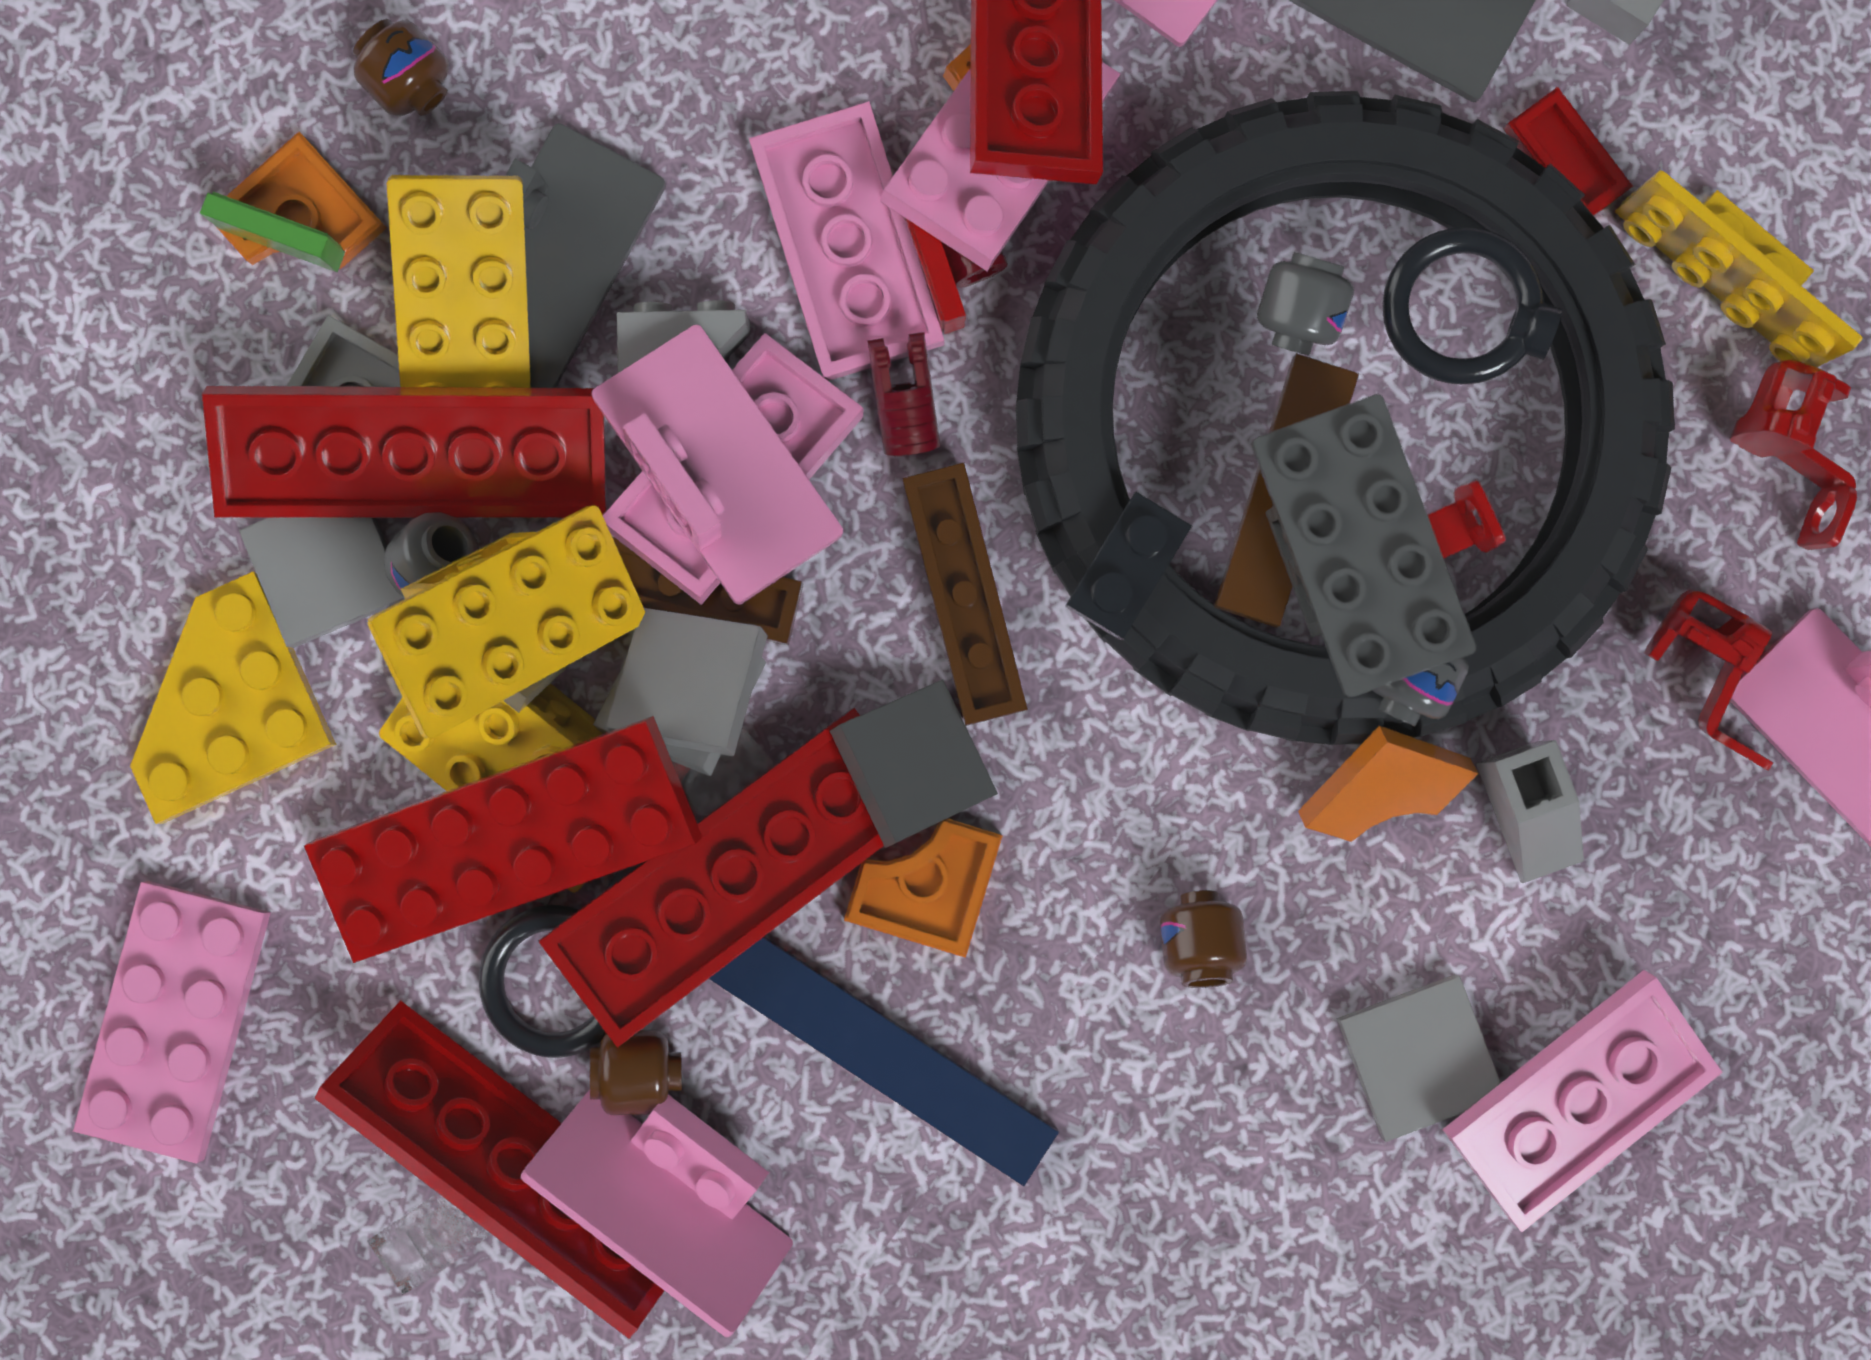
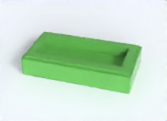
M212 192V194L207 193L199 213L220 230L337 273L345 255V251L342 250L343 247L327 233L216 192Z

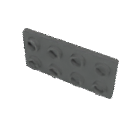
M1536 0L1288 1L1465 99L1477 102L1485 92Z
M561 123L553 126L531 167L514 159L505 175L519 176L523 181L531 388L557 387L666 188V183L661 176Z
M1375 394L1262 435L1252 442V449L1274 505L1266 512L1267 519L1311 638L1322 635L1340 687L1346 697L1360 695L1475 652L1476 645L1382 395Z

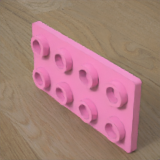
M700 325L691 326L592 390V398L735 604L744 603L842 537L843 528Z
M1811 609L1757 660L1750 673L1744 672L1741 675L1730 702L1871 847V650L1862 652L1821 609Z
M589 1090L521 1173L522 1181L724 1337H730L737 1330L793 1245L790 1237L746 1204L769 1172L670 1095H668L665 1102L657 1104L642 1124L632 1115L607 1114L601 1106L600 1099L590 1100Z

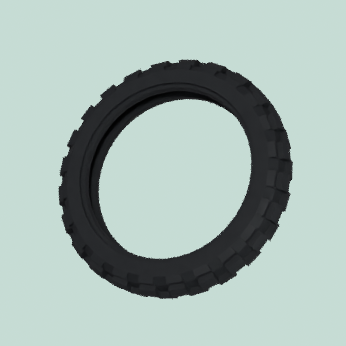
M1358 91L1310 92L1307 98L1276 102L1273 98L1227 111L1225 117L1198 129L1191 127L1153 150L1148 159L1128 175H1122L1090 209L1088 216L1071 239L1067 240L1045 281L1037 306L1031 317L1020 363L1015 411L1017 455L1023 492L1026 495L1036 528L1035 532L1054 574H1057L1070 597L1130 501L1119 467L1113 422L1116 371L1129 326L1142 302L1165 272L1199 241L1224 225L1264 208L1281 203L1314 198L1359 199L1400 207L1427 217L1448 229L1457 227L1480 228L1508 239L1527 256L1540 279L1544 304L1562 309L1560 322L1550 346L1559 374L1565 422L1563 462L1556 493L1547 518L1535 541L1514 571L1494 592L1472 610L1464 614L1473 636L1476 650L1473 654L1464 657L1468 662V673L1445 717L1430 719L1421 715L1414 727L1380 711L1378 708L1384 697L1378 695L1373 690L1354 697H1346L1340 687L1326 646L1311 645L1281 638L1252 627L1223 610L1214 608L1212 602L1199 594L1169 564L1122 641L1088 620L1086 621L1102 641L1108 643L1133 667L1134 671L1170 697L1174 696L1204 712V715L1248 732L1262 733L1288 741L1327 745L1362 744L1378 726L1413 738L1421 737L1464 724L1468 720L1495 708L1502 707L1541 683L1542 678L1567 658L1574 656L1604 623L1603 617L1620 593L1627 591L1648 551L1645 544L1656 515L1662 513L1672 468L1667 463L1669 432L1675 430L1673 382L1666 380L1661 347L1666 345L1652 299L1644 300L1630 270L1636 264L1611 225L1603 228L1581 201L1585 194L1551 163L1545 168L1518 149L1519 141L1478 119L1472 124L1442 113L1441 105L1394 95L1392 100L1360 97Z

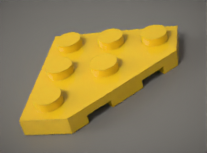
M255 571L195 597L130 764V768L155 824H164L336 745L294 648L286 647Z

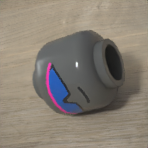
M1293 252L1291 261H1280L1272 266L1257 311L1259 323L1263 327L1275 332L1272 345L1310 356L1313 344L1330 345L1338 341L1354 295L1353 284L1348 279L1342 277L1345 266Z
M442 512L424 513L411 520L388 544L384 559L387 578L395 590L403 596L401 588L479 550V546L469 527L455 516Z
M1462 657L1374 689L1375 693L1384 697L1378 709L1414 727L1421 715L1430 719L1445 717L1468 673L1469 666L1467 660Z

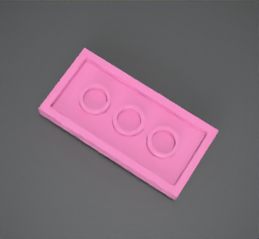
M1102 62V104L1120 76L1119 72ZM970 68L886 185L880 202L988 271L1050 180L970 173Z
M870 102L749 138L822 376L826 380L831 381L871 368L868 340L883 338L884 344L889 350L890 362L908 357L907 343L909 342V334L924 332L927 351L944 346L945 340L907 222L902 215L880 202L883 190L893 175Z
M766 333L761 336L732 369L808 479L815 474L863 418L864 408ZM642 471L604 513L603 518L610 534L702 605L720 582Z
M151 881L140 883L73 1132L196 1164L205 1159L271 912Z
M1643 970L1442 1130L1511 1223L1523 1232L1723 1072L1658 979Z

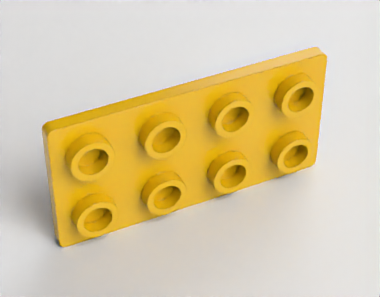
M1659 170L1615 210V213L1625 221L1623 223L1625 231L1635 241L1647 247H1657L1673 261L1672 268L1678 277L1691 286L1697 288L1705 287L1722 302L1720 308L1727 318L1741 327L1754 328L1771 343L1769 345L1770 352L1779 361L1795 360L1819 367L1854 350L1863 338L1859 333L1802 287L1814 270L1718 190L1702 203L1667 173Z
M391 175L387 180V199L400 387L531 388L524 200L521 177Z
M587 506L538 532L510 533L401 588L405 599L369 617L367 624L421 736L433 739L637 628L645 614V610L600 509L597 506Z
M551 683L519 713L507 703L501 701L433 739L421 736L402 697L379 730L381 739L446 791L602 735V733L593 725L596 719ZM585 883L568 888V890L575 893L579 891L585 885Z

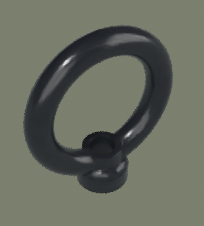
M1457 227L1438 231L1412 245L1399 258L1391 270L1385 285L1382 301V313L1386 332L1401 358L1417 372L1428 378L1456 385L1476 384L1496 378L1513 368L1525 355L1544 360L1553 342L1562 315L1561 308L1544 304L1543 291L1537 272L1527 256L1515 244L1499 234L1472 227ZM1453 254H1473L1493 262L1507 275L1516 294L1517 307L1505 339L1491 351L1472 358H1452L1431 349L1417 335L1409 313L1411 291L1419 275L1433 262Z
M561 905L539 906L512 917L491 938L480 964L479 993L489 1021L496 1031L510 1044L536 1056L547 1058L574 1056L589 1050L591 1047H595L607 1034L593 1015L582 1025L569 1031L546 1032L536 1029L524 1022L515 1013L506 995L504 975L507 962L513 951L528 937L540 932L552 931L579 911L572 907Z

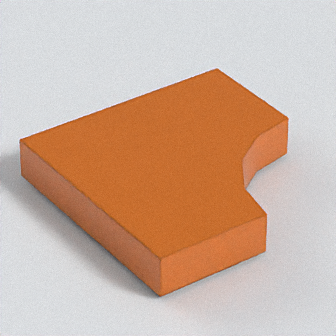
M300 132L296 133L227 195L229 198L327 233L345 251L339 269H342L387 229L381 220ZM217 228L251 265L256 264L273 253L280 252Z
M1378 726L1299 809L1298 813L1305 828L1352 842L1370 827L1392 817L1413 813L1438 815L1479 773L1470 757Z
M947 818L938 823L931 838L912 854L889 861L866 859L860 865L844 921L966 958L1003 835Z

